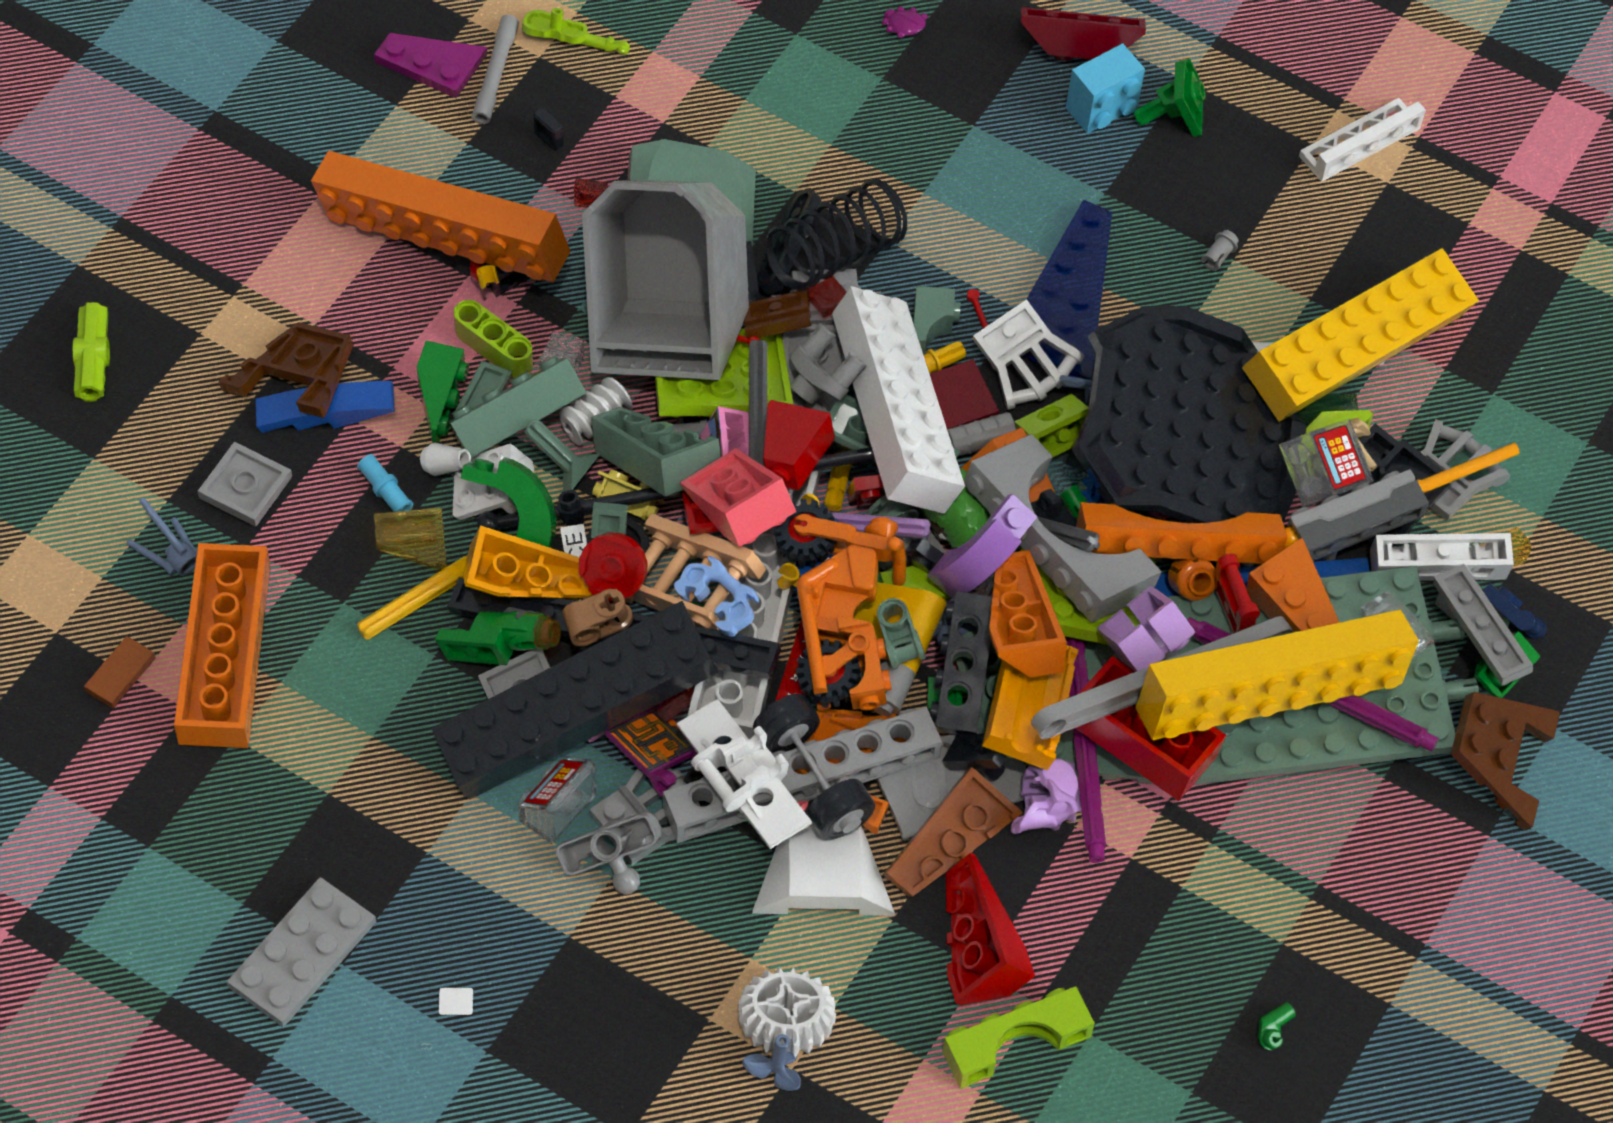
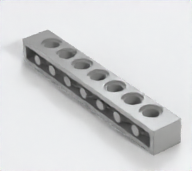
M927 707L917 710L913 708L904 710L898 716L886 720L876 719L869 722L865 727L852 731L849 729L842 730L833 735V737L821 741L811 740L804 743V746L830 786H833L848 779H858L864 783L940 758L942 740ZM901 737L906 741L900 743L894 741L893 738ZM798 748L787 752L781 750L772 753L775 758L777 755L782 754L788 761L787 775L781 782L797 803L815 799L825 791ZM870 748L874 750V752L864 753L860 749ZM831 758H836L842 762L833 764L828 762L827 760ZM797 769H805L809 773L798 774L794 771ZM729 771L720 773L732 790L741 788ZM705 776L688 784L684 782L674 784L668 790L663 791V809L677 843L748 821L738 809L732 812L725 810L722 806L723 800ZM759 793L753 800L759 806H767L772 802L773 797L768 793ZM698 801H706L710 804L708 806L701 807L697 806L695 803Z

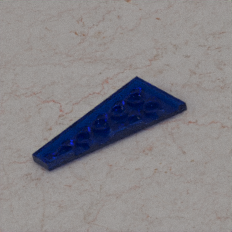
M1086 200L1082 201L1029 293L1027 301L1052 334L1083 353L1084 359L1080 364L1074 366L1068 376L1091 380L1095 350L1088 336L1098 329L1112 211ZM1045 342L1039 344L1055 367L1058 368L1065 355ZM1031 351L1023 355V357L1039 363Z

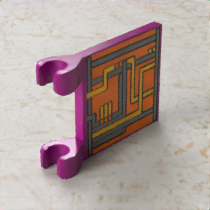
M658 704L605 731V735L650 779L654 789L661 797H663V791L668 790L677 780L676 776L667 769L689 758L693 760L698 754L677 727V722Z

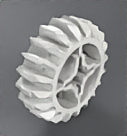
M778 967L775 974L765 970L762 978L753 976L750 985H745L738 1004V1020L740 1026L743 1027L745 1037L752 1038L754 1047L763 1044L765 1052L768 1053L774 1048L776 1037L780 1034H785L790 1038L788 1052H791L796 1057L799 1050L810 1054L813 1046L821 1048L824 1039L829 1038L836 1020V1004L834 997L831 996L829 986H822L820 977L810 979L808 970L803 974H797L794 967L790 972H783ZM781 1039L780 1043L785 1044L784 1040Z

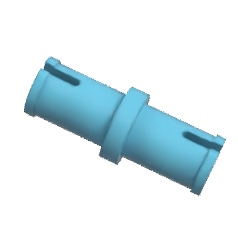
M373 454L367 455L360 460L357 469L371 483L374 494L384 499L396 517L407 514L412 509L414 503L408 499L397 485L398 480L393 474H388Z

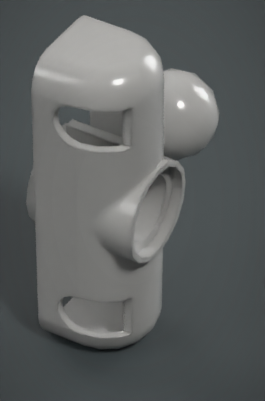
M643 811L634 816L608 822L602 827L578 835L573 839L565 840L557 847L556 854L564 872L568 875H575L609 862L614 872L612 882L615 890L623 895L632 894L640 886V877L635 869L626 866L622 857L654 845L661 836V826L655 814L650 811ZM653 833L654 840L643 845V837ZM604 835L614 838L617 845L616 848L609 847L605 843ZM591 856V864L580 869V860Z

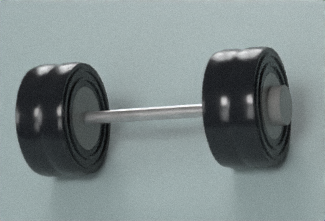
M791 694L766 707L755 719L753 730L757 726H761L767 734L766 747L771 753L781 750L787 752L796 747L799 749L825 790L810 804L807 811L808 817L823 839L834 840L853 832L864 824L873 814L875 802L863 783L858 779H848L830 786L803 744L819 727V716L804 695Z

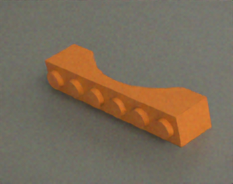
M1081 502L1076 524L1078 528L1098 533L1100 536L1098 540L1100 546L1097 550L1093 549L1091 551L1098 554H1122L1140 548L1147 557L1187 560L1199 558L1207 561H1218L1220 557L1232 553L1236 554L1239 563L1263 564L1283 551L1287 541V534L1281 515L1247 512L1238 517L1219 522L1179 523L1146 517L1123 509L1115 504Z

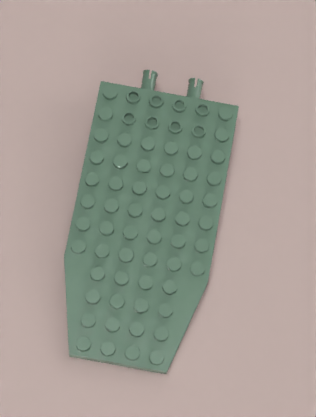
M1417 566L1323 577L1320 579L1339 622L1402 610L1419 640L1403 683L1393 689L1384 688L1370 691L1359 697L1426 728L1428 733L1438 737V742L1432 752L1421 746L1417 748L1380 728H1376L1342 710L1321 702L1308 705L1299 710L1290 709L1274 713L1268 717L1259 716L1243 720L1237 724L1228 723L1215 726L1227 736L1216 759L1194 785L1451 753L1456 734L1448 703L1464 701L1466 695L1473 692L1479 693L1478 685H1475L1477 684L1476 678L1445 682V679L1442 678L1434 643L1464 640L1465 632L1457 619L1431 622V619L1428 618ZM1216 591L1209 597L1199 601H1190L1180 595L1168 597L1176 604L1186 620L1191 617L1200 622L1206 621L1221 630L1233 634ZM1259 607L1260 616L1255 619L1256 625L1269 620ZM1192 635L1187 645L1178 650V655L1205 644L1194 639ZM1084 640L1085 660L1087 661L1088 679L1090 681L1112 656L1118 660L1120 659L1109 645ZM1073 729L1061 733L1055 754H1057L1056 757L1059 759L1074 762V772L1078 777ZM1095 743L1099 776H1103L1102 779L1115 781L1117 778L1137 779V783L1152 784L1151 781Z

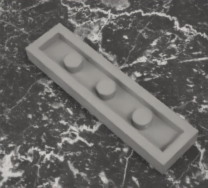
M1465 564L1434 576L1433 585L1502 686L1533 672L1532 662Z

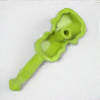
M553 8L551 13L543 10H532L523 18L522 30L530 36L554 38L574 45L582 44L602 49L606 52L617 50L619 54L623 55L630 51V45L627 41L614 40L611 36L605 38L589 34L586 24L570 19L563 20L564 11L561 8Z

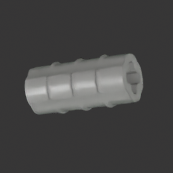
M1006 412L990 416L989 418L975 420L964 425L960 424L957 427L947 429L952 446L961 450L958 455L961 456L981 450L992 439L1016 430L1011 414Z

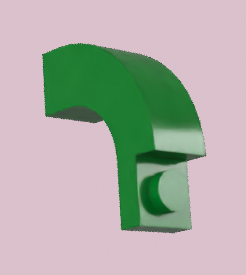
M507 457L500 460L498 469L493 468V462L475 458L474 462L469 461L463 466L461 479L497 488L512 499L519 515L516 537L549 548L553 547L556 533L554 504L547 488L535 473L523 464Z

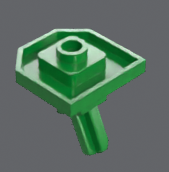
M1180 59L1175 62V80L1155 90L1159 97L1136 109L1133 114L1140 126L1147 124L1166 112L1170 118L1182 116L1192 136H1201L1203 100L1205 99L1204 84L1200 81L1191 59Z

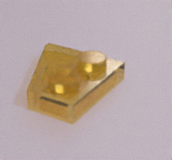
M442 508L374 514L377 550L438 570L447 567Z

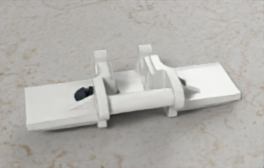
M718 699L677 723V727L698 753L691 761L694 769L703 773L723 800L722 806L727 812L738 809L740 813L744 814L769 849H772L812 824L810 818L781 782L787 775L789 763L782 754L777 755L776 758L766 747L767 734L761 726H757L753 730V737L748 739ZM726 767L741 788L734 792L717 768ZM759 793H768L773 797L772 802L767 806H759L753 799Z

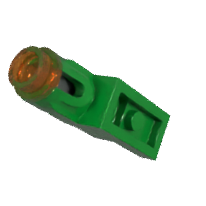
M508 607L503 612H479L470 631L464 629H439L435 641L448 661L507 665L514 650H548L550 647L557 646L561 636V628L559 622L550 616L530 610L525 611Z

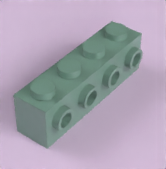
M557 355L539 364L542 370L531 376L526 371L510 380L513 386L501 392L499 388H496L481 397L483 403L474 408L467 404L452 413L454 419L450 420L448 424L462 449H467L472 458L526 428L535 419L540 420L586 394L587 392L568 358L558 359Z

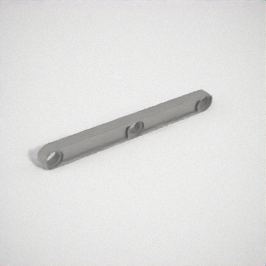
M1278 616L1170 659L1294 633V631L1283 616ZM1148 667L1049 705L1033 716L1031 725L1041 739H1048L1137 704Z

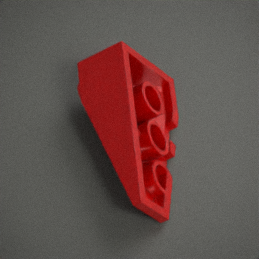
M970 852L946 872V911L951 913V932L946 934L947 944L951 946L952 962L947 964V977L955 1002L958 1005L1011 996L1035 977L1023 941L976 855Z

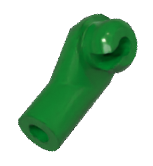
M1288 1002L1281 1004L1259 1020L1258 1041L1267 1050L1277 1049L1282 1045L1281 1026L1296 1017L1293 1007Z

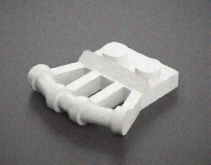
M1027 299L973 335L974 342L991 363L992 368L998 373L1007 410L1015 408L1016 404L1034 400L1040 402L1047 397L1046 393L1055 387L1059 389L1066 383L1060 381V376H1068L1074 366L1080 364L1084 359L1083 353L1050 332ZM1045 342L1065 355L1058 368L1055 367L1039 344ZM1031 351L1048 374V377L1041 382H1038L1021 359V356ZM1012 363L1029 386L1028 389L1012 392L1006 369L1008 365Z

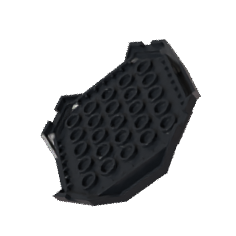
M1142 306L1102 326L1088 336L1096 352L1090 404L1072 451L1084 470L1088 471L1091 469L1101 485L1097 490L1106 504H1115L1128 511H1156L1186 523L1219 522L1238 517L1247 512L1280 514L1284 522L1301 483L1307 425L1298 411L1279 422L1242 369L1259 352L1242 327L1187 306Z

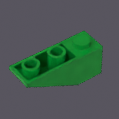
M425 341L417 364L418 387L432 443H439L441 437L447 436L450 425L448 422L451 420V417L448 416L450 410L456 409L460 398L458 387L460 382H465L467 379L469 363L465 362L464 349Z

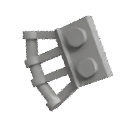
M1435 419L1426 446L1421 453L1445 471L1450 469L1448 464L1465 449L1473 455L1469 460L1487 454L1493 449L1486 444L1482 446L1474 440V435L1468 430L1463 432L1445 426L1443 421ZM1438 437L1454 442L1439 458L1432 454ZM1497 463L1486 468L1489 473L1488 475L1469 482L1466 480L1469 475L1455 480L1453 485L1431 509L1448 521L1465 503L1470 501L1474 494L1492 486L1498 487L1503 485L1510 479V474Z
M637 768L626 785L619 786L616 792L590 808V816L599 827L608 822L618 821L640 812L648 811L646 809L648 806L662 798L654 787L638 798L636 797L635 792L647 777L639 768ZM667 769L676 776L675 784L684 782L685 777L680 770ZM663 808L655 813L660 826L668 821ZM671 826L661 827V836L654 845L624 856L625 859L632 866L666 842L675 840ZM653 833L643 837V845L654 840ZM606 835L611 840V842L615 846H617L614 838L609 835Z

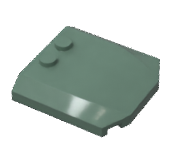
M667 139L632 146L629 153L628 180L712 182L745 215L746 242L751 241L753 245L755 168L725 150Z

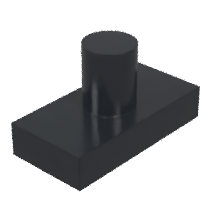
M985 733L961 734L955 736L942 763L950 771L967 770L971 767L980 769L989 780H996L1005 771L1003 761L1007 755L983 747Z

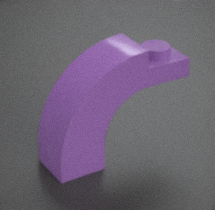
M1014 494L1007 495L980 530L960 547L947 550L927 577L951 598H955L956 591L970 592L995 572L1022 542L1020 538L1038 516Z

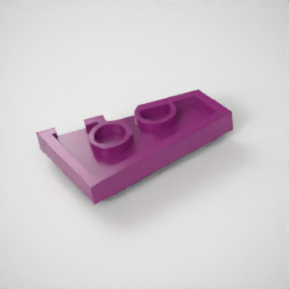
M389 33L375 52L374 60L384 67L457 98L487 56V47Z

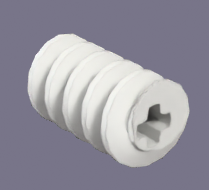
M610 377L604 378L601 385H594L590 392L586 391L587 393L581 396L580 399L577 398L572 401L570 406L565 405L560 408L561 425L568 437L577 446L583 444L580 434H583L588 439L593 437L591 429L592 416L622 407V405L629 410L633 409L629 394L615 379Z

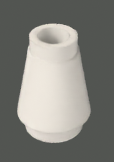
M432 443L425 447L420 456L423 470L433 476L461 470L466 463L471 462V455L467 449L439 443Z

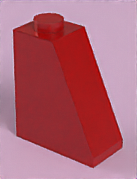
M770 400L767 407L763 458L765 467L780 476L786 488L799 490L835 439L831 414L829 412Z

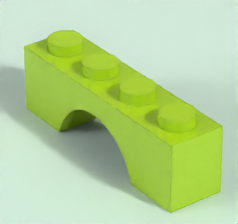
M1076 986L1067 990L1058 988L1037 1002L1025 1001L1015 1006L1011 1012L1001 1016L995 1013L985 1017L978 1025L970 1028L961 1026L953 1029L944 1038L942 1053L959 1088L962 1089L992 1077L996 1065V1053L1002 1045L1013 1038L1034 1036L1046 1040L1057 1050H1061L1091 1038L1095 1023Z

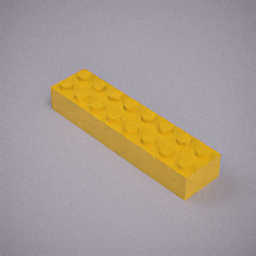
M1441 248L1260 350L1242 369L1280 422L1460 318L1479 299L1444 249Z
M1400 609L1151 663L1145 676L1136 710L1151 739L1157 740L1161 738H1174L1180 734L1197 730L1206 731L1223 724H1237L1243 720L1259 716L1268 717L1274 713L1290 709L1299 710L1308 705L1321 702L1330 703L1339 698L1352 695L1362 696L1370 691L1379 689H1393L1402 685L1419 640Z

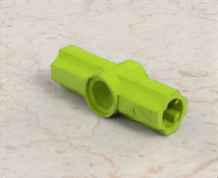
M94 302L86 303L83 307H79L77 337L73 339V362L75 366L74 394L75 397L87 402L97 401L100 397H104L105 367L109 366L110 345L109 338L107 337L108 308Z

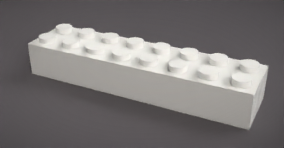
M851 286L833 311L832 316L845 358L851 352L866 365L852 383L871 447H873L872 450L874 451V457L888 500L945 514L964 489L965 484L907 302L896 297L891 298L871 290H863Z

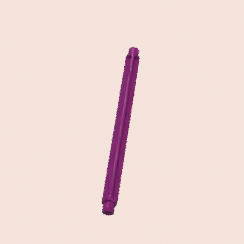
M1191 617L1187 619L1196 632L1193 635L1194 639L1204 644L1231 635L1206 621L1200 622ZM1352 695L1327 703L1417 748L1421 746L1432 752L1439 738L1428 733L1426 728L1359 696Z
M1065 636L1066 645L1079 649L1073 665L1075 669L1069 693L1070 697L1077 695L1089 682L1087 661L1085 660V641ZM1074 728L1073 734L1085 849L1089 852L1090 862L1100 863L1105 860L1106 837L1101 810L1102 800L1096 744Z

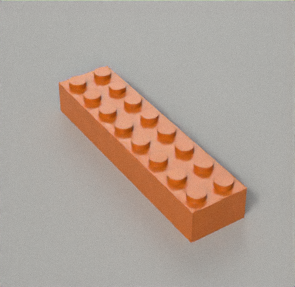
M329 150L311 179L327 217L335 223L351 224L366 232H379L394 240L399 238L407 240L422 248H435L450 256H463L478 264L487 263L495 265L506 272L516 271L523 273L534 280L544 279L554 282L571 252L556 213Z

